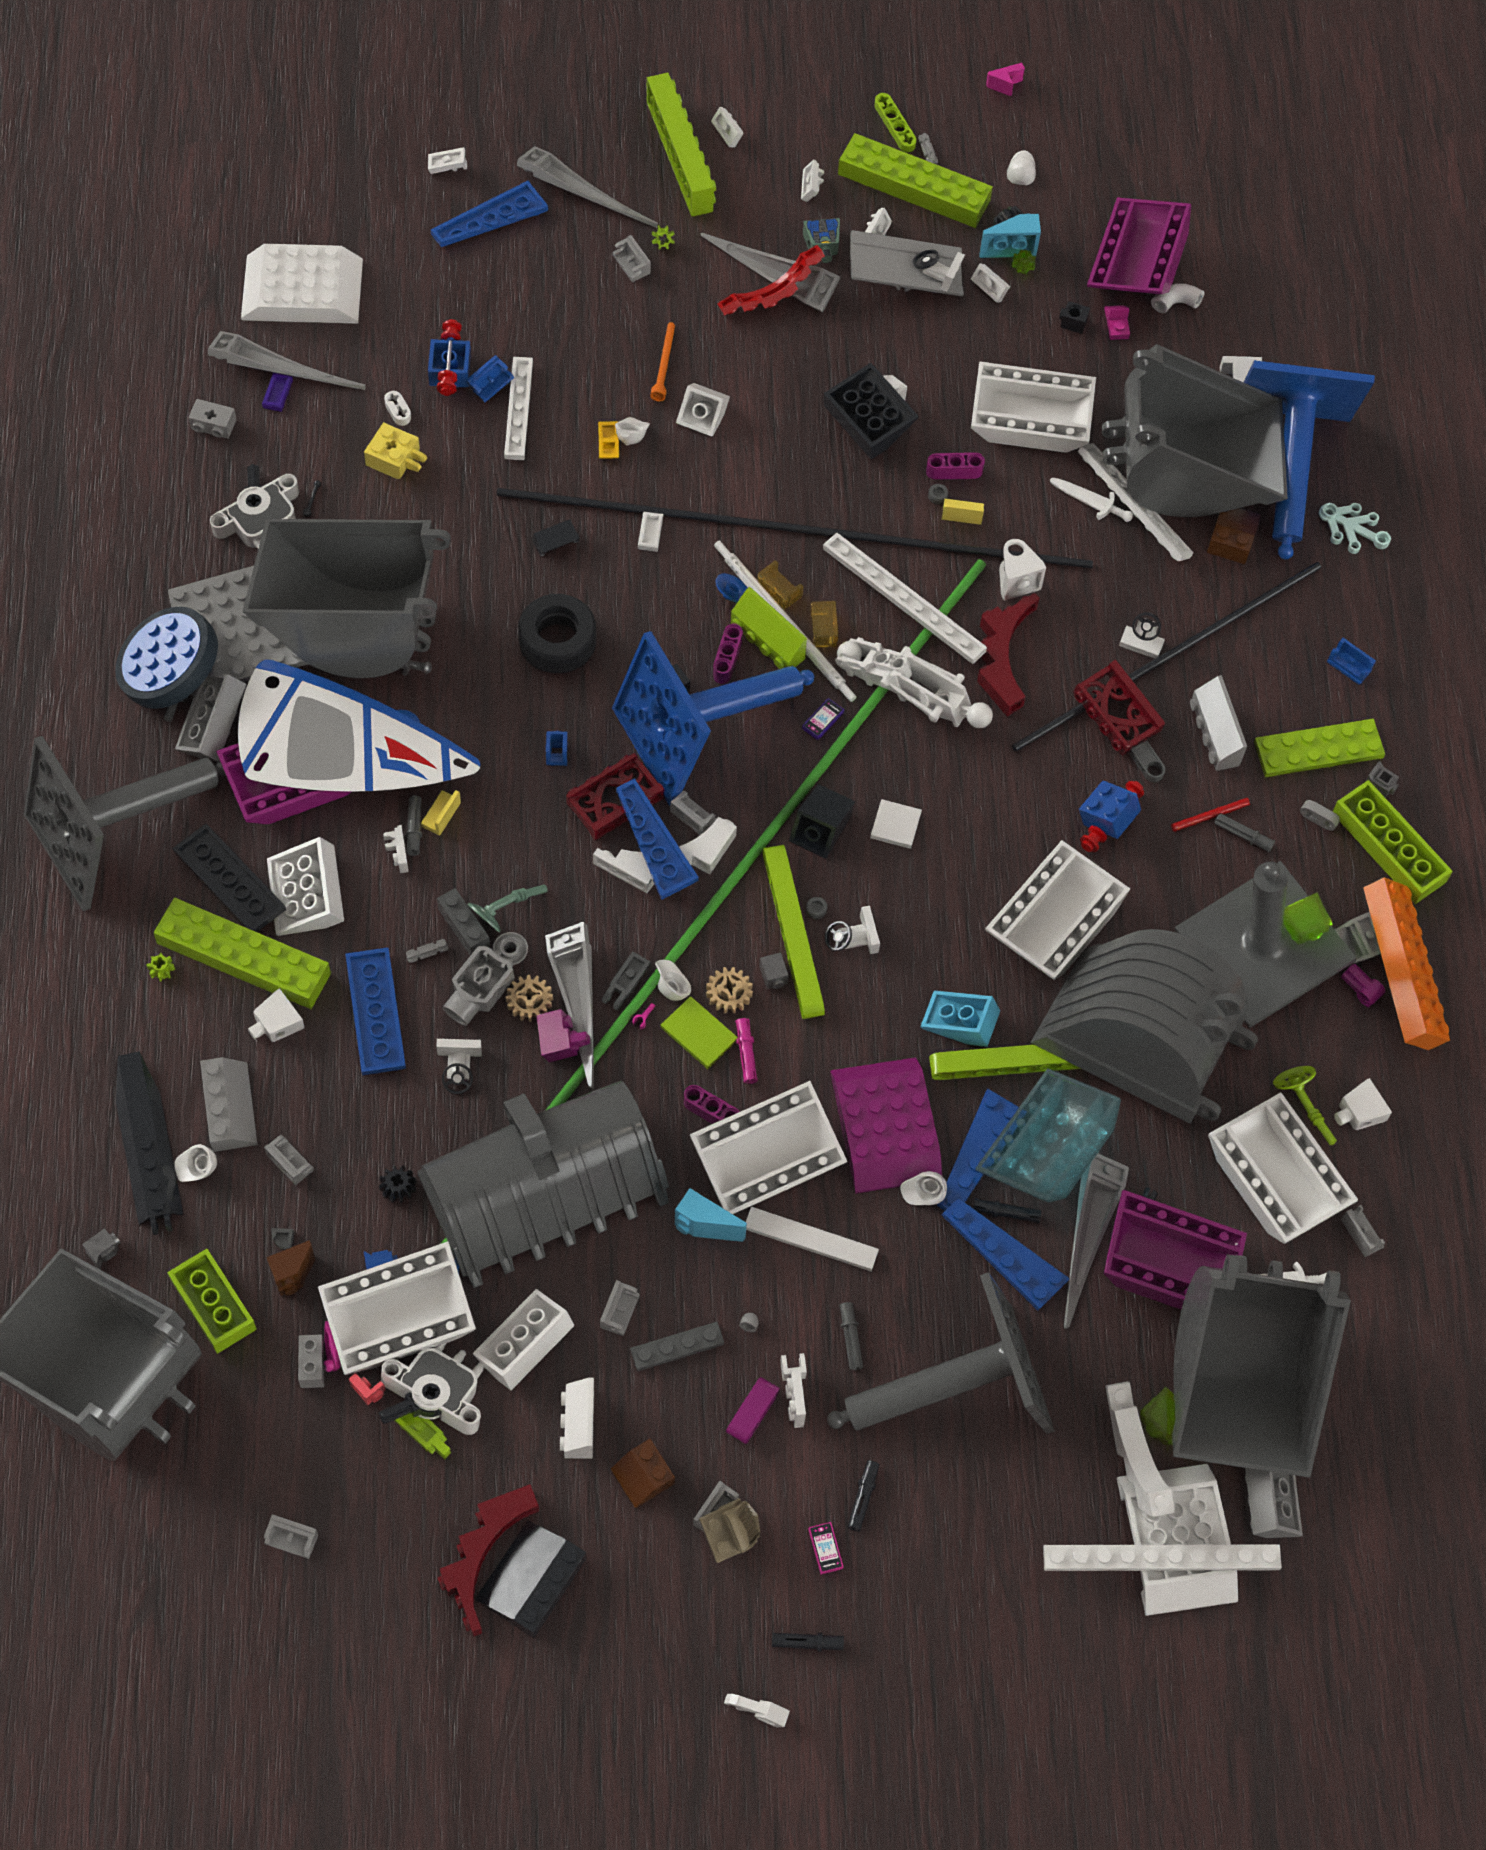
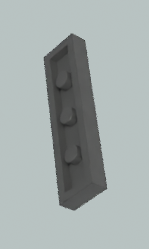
M714 1322L632 1347L630 1351L638 1372L723 1346L724 1340L718 1322Z

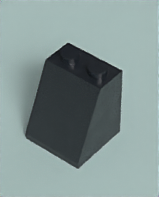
M818 784L799 808L789 842L826 859L849 821L855 801Z

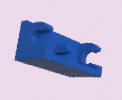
M495 355L467 378L466 381L473 393L485 403L513 380L514 376L507 370V365Z
M1345 638L1339 641L1336 649L1333 648L1327 660V663L1358 685L1371 673L1376 662L1375 659Z

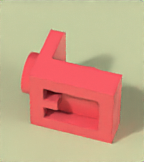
M355 1373L349 1378L350 1386L367 1405L371 1402L376 1403L384 1396L383 1392L386 1389L382 1381L370 1389L372 1386L364 1376L360 1378Z

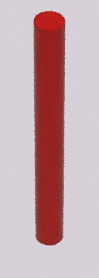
M1248 798L1235 801L1173 823L1171 828L1175 832L1215 818L1219 814L1224 815L1249 806L1250 801Z

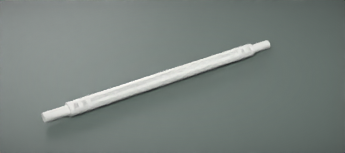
M717 541L714 547L725 558L728 566L747 587H751L807 638L806 655L836 689H839L850 702H853L857 696L845 684L844 678L734 553H730L721 541Z

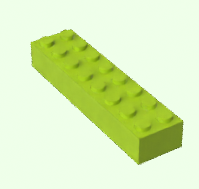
M669 73L647 77V105L691 217L713 212V204L716 203L714 194L716 184L714 179L711 180L709 166L704 163L703 151H699L698 138L693 136L692 123L687 121V111L681 106L682 100L680 94L676 93L674 79L671 80Z
M854 133L839 159L838 175L974 228L977 227L991 200L993 186Z
M175 897L154 931L157 944L271 993L280 988L288 1000L312 1009L331 975L328 962Z

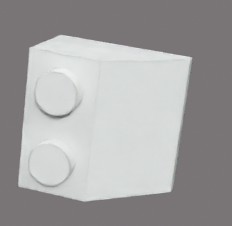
M696 383L687 386L676 423L713 436L725 414L730 396Z

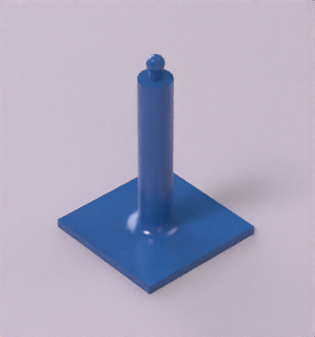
M1253 361L1244 383L1282 399L1283 414H1285L1284 443L1288 499L1276 502L1272 534L1274 540L1282 542L1278 548V555L1281 559L1291 558L1294 553L1291 546L1292 543L1302 541L1315 418L1350 422L1373 386L1375 375Z
M649 631L644 633L612 709L648 771L663 786L664 798L670 806L671 801L682 793L711 732L706 722L800 696L803 691V685L812 684L815 676L810 670L799 672L796 667L789 666L689 695L653 633Z

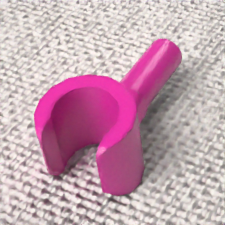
M651 1003L642 1015H635L632 1020L633 1025L638 1020H642L643 1023L639 1028L644 1029L646 1027V1019L655 1005Z

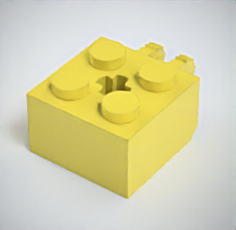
M384 422L364 451L366 466L396 479H400L407 468L419 472L421 465L414 460L423 463L427 460V456L419 451L418 437Z

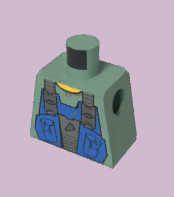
M840 218L809 220L803 223V237L808 250L818 245L825 255L821 259L823 263L832 261V255L838 254Z

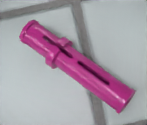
M740 1018L735 1022L738 1033L736 1042L740 1049L743 1081L747 1084H753L758 1081L753 1053L754 1038L751 1036L750 1020Z

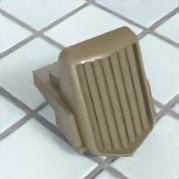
M740 1498L698 1518L717 1563L748 1551L760 1537L758 1514L747 1501L741 1502Z

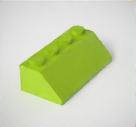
M748 587L731 611V624L739 625L746 639L759 647L764 656L770 657L777 668L796 667L805 660L807 638L751 587Z

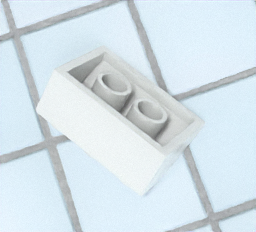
M586 1378L566 1384V1392H561V1406H565V1414H561L560 1426L565 1428V1437H560V1451H564L565 1458L593 1459L594 1378Z

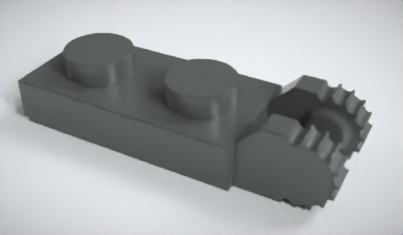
M632 952L611 981L610 987L602 998V1002L607 1004L616 991L620 993V996L614 1002L613 1008L619 1010L626 997L630 996L649 969L651 962Z

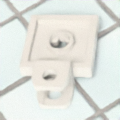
M804 1353L799 1354V1367L788 1368L786 1355H781L782 1379L787 1381V1385H785L787 1399L791 1398L788 1407L789 1421H794V1428L804 1427L806 1416L802 1379H806L807 1373Z

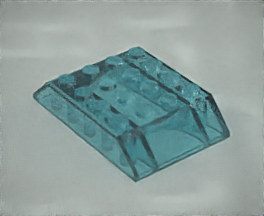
M1047 1068L975 1169L982 1174L1048 1203L1067 1198L1114 1131L1121 1099Z

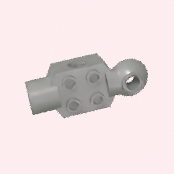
M507 932L501 934L495 940L493 951L489 947L478 946L452 978L455 992L442 1007L445 1013L457 1023L467 1026L478 1011L489 1012L510 986L511 982L514 981L515 976L512 967L525 959L528 953L526 939L516 932ZM508 948L516 949L513 953L506 952Z

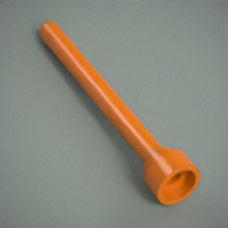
M673 322L667 325L657 382L651 388L650 397L655 401H663L666 398L667 390L664 382L675 330Z

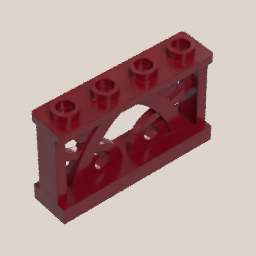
M1116 659L1102 670L1077 684L1073 691L1077 702L1082 703L1088 716L1096 721L1101 733L1110 739L1113 748L1119 751L1121 755L1126 754L1130 751V748L1159 733L1165 725L1164 720ZM1107 675L1110 678L1106 686L1098 682ZM1091 686H1096L1103 692L1098 690L1092 691V693L1096 694V698H1092L1087 689ZM1116 689H1119L1122 695L1115 694L1117 692ZM1109 696L1115 700H1127L1130 703L1127 708V719L1108 714ZM1132 710H1135V711L1137 712V714H1138V715H1135V714H1134V718H1135V719H1133V717H1132V714H1131V711H1132ZM1148 726L1149 729L1139 735L1138 727ZM1129 728H1132L1134 732L1133 739L1125 740L1120 732L1124 731L1128 736Z
M636 753L624 756L617 764L606 767L599 775L592 776L581 786L570 789L566 795V804L574 811L595 841L628 821L622 806L610 802L602 804V797L606 787H619L633 779V773L627 776L624 774L630 769L638 771L639 776L636 781L652 805L664 799L663 786L655 780ZM642 779H644L651 788L647 789L646 787L641 785L640 783ZM588 796L590 800L584 801L586 805L594 804V807L583 808L578 802ZM605 808H612L614 811L607 814L608 809ZM595 812L597 821L593 823L587 814Z

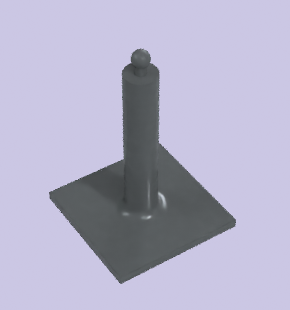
M43 736L34 738L24 816L82 911L91 909L104 837L100 828L213 789L218 785V775L226 776L220 761L214 766L208 758H203L82 800Z
M1281 861L1278 863L1266 862L1256 868L1254 878L1175 927L1176 933L1193 938L1208 946L1224 958L1236 971L1246 991L1247 1003L1243 1015L1246 1016L1244 1023L1249 1029L1348 967L1357 959Z
M989 1272L980 1275L1001 1336L1000 1342L846 1397L845 1405L847 1410L842 1412L832 1411L827 1417V1423L833 1429H839L845 1422L851 1421L857 1431L1002 1378L1014 1376L1026 1410L1046 1434L1055 1432L1012 1305Z

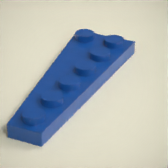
M526 181L431 229V235L440 247H444L508 224L537 216L548 211V205L530 182Z
M635 778L617 787L616 792L660 898L664 899L697 882L699 877Z
M986 1090L946 1182V1196L942 1202L937 1204L938 1207L946 1210L958 1198L966 1203L1024 1115L1025 1111L993 1091Z
M959 1198L943 1212L942 1216L1037 1311L1068 1282L1069 1278Z

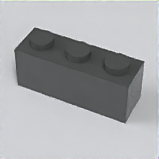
M456 888L437 898L438 910L470 956L478 946L490 948L489 936Z

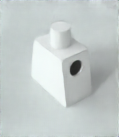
M279 988L254 1010L253 1013L257 1023L248 1028V1031L254 1039L266 1034L272 1042H275L305 1027L303 1019Z
M1369 1078L1342 1098L1339 1104L1341 1111L1335 1113L1334 1117L1340 1126L1350 1122L1353 1129L1359 1130L1387 1121L1392 1111Z

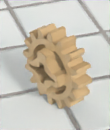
M724 967L723 973L716 970L715 977H709L710 983L706 984V990H708L706 997L710 998V1005L716 1003L717 1011L720 1008H724V1013L726 1014L728 1009H731L734 1014L736 1008L744 1010V1004L749 1005V998L753 995V991H751L753 984L748 983L749 976L743 977L742 970L736 973L735 967H732L731 971H727L726 967Z
M527 975V980H523L520 976L519 983L512 981V988H507L508 996H506V1002L508 1003V1010H513L514 1017L519 1014L521 1021L528 1017L529 1022H532V1017L537 1018V1015L547 1013L546 1008H552V1002H550L553 1001V994H550L551 986L546 987V980L539 982V976H536L534 980L531 979L530 975Z

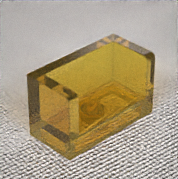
M776 560L758 573V582L784 610L803 596V585L800 583L795 587L778 571V562Z
M836 601L811 602L812 643L815 647H837Z

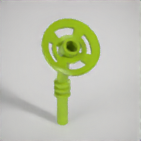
M1299 1066L1279 1074L1273 1081L1274 1087L1295 1091L1308 1113L1307 1117L1310 1119V1122H1313V1126H1317L1329 1145L1335 1144L1337 1140L1325 1124L1324 1117H1322L1318 1109L1314 1108L1303 1089L1304 1085L1315 1077V1068L1312 1066Z

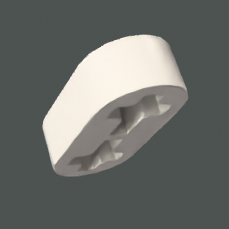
M397 391L386 393L384 397L385 406L392 419L398 425H407L411 421V412L402 395ZM394 399V401H397V405H395L394 402L390 400Z

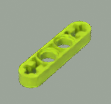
M879 93L875 97L874 106L899 148L904 152L914 151L917 139L890 95ZM891 113L894 114L896 117L888 118L886 115ZM902 127L904 131L898 132L895 128Z

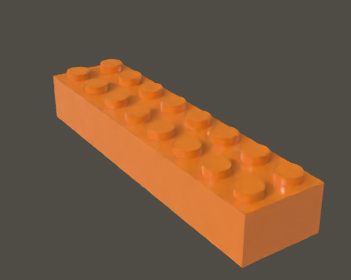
M1384 877L1364 887V893L1404 1042L1430 1050L1450 1041L1449 1027L1444 1020V1009L1439 1001L1438 988L1433 980V969L1428 962V951L1423 943L1422 930L1416 918L1417 911L1411 900L1412 893L1408 886Z

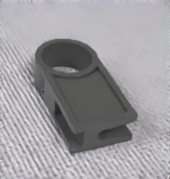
M1148 741L1130 748L1131 752L1129 754L1144 777L1150 782L1156 783L1161 781L1165 774V765ZM1151 766L1158 767L1162 774L1153 776L1148 772L1147 768Z

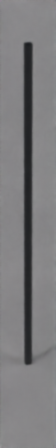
M1315 562L1128 676L1132 681L1137 680L1321 569L1320 563ZM1082 703L1014 743L1012 745L1015 752L1019 751L1086 710Z

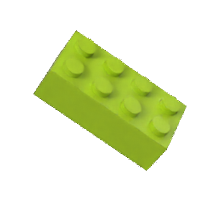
M208 1249L203 1250L167 1272L172 1284L217 1354L257 1330L254 1320Z

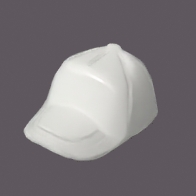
M1023 150L1013 156L1007 169V178L1013 184L1026 186L1034 181L1036 169L1031 153Z
M628 417L615 424L616 434L625 445L635 444L643 439L650 423Z
M669 960L656 961L655 965L660 973L658 982L660 992L672 1001L682 1000L691 993V985L679 968Z
M201 1144L190 1147L175 1160L176 1175L181 1182L206 1178L211 1175L217 1166V1158L213 1150Z
M926 1171L903 1182L900 1189L905 1201L911 1205H934L942 1202L945 1198L947 1184L940 1174Z

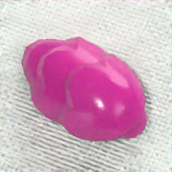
M325 1321L324 1343L326 1360L323 1362V1365L326 1366L324 1367L325 1371L334 1372L340 1369L341 1362L329 1322Z

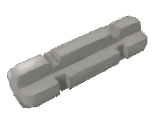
M926 133L919 135L918 140L926 161L937 165L938 159L935 156L936 154L932 143H930L929 136Z
M445 939L436 941V944L432 942L417 947L415 951L414 949L407 951L406 957L409 963L418 961V958L422 960L437 955L439 951L440 953L447 951L448 945Z

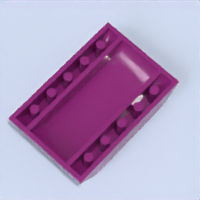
M1117 197L1087 287L1154 294L1169 293L1189 234L1191 204Z
M239 743L216 751L243 817L249 823L271 824L342 798L352 792L292 788L254 781L247 778L244 773ZM264 752L261 754L254 765L255 771H260L269 758L268 753Z
M916 1057L830 1070L855 1194L900 1187L906 1180L926 1171L936 1172L942 1176L940 1147L923 1070Z
M1122 1190L1104 1275L1118 1288L1182 1310L1187 1289L1197 1269L1201 1266L1223 1269L1226 1255L1243 1256L1247 1233Z

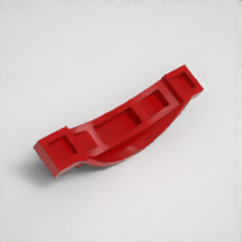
M816 245L801 253L792 267L770 285L749 293H733L717 303L724 316L736 312L738 307H741L744 312L752 311L760 303L765 309L767 307L771 308L779 300L791 297L798 290L795 282L805 280L812 273L808 266L818 264L825 255L821 248Z

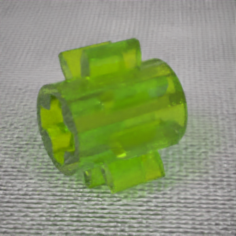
M1021 249L1018 254L1014 253L1012 267H1016L1017 273L1027 274L1029 270H1034L1036 256H1032L1031 251Z

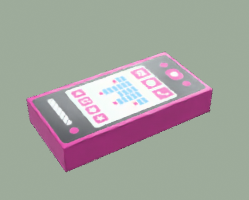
M832 1523L809 1527L808 1531L820 1575L843 1569Z

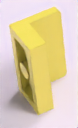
M944 499L942 520L981 525L984 504Z
M442 790L421 822V826L440 836L461 804L460 792L455 790L453 795Z

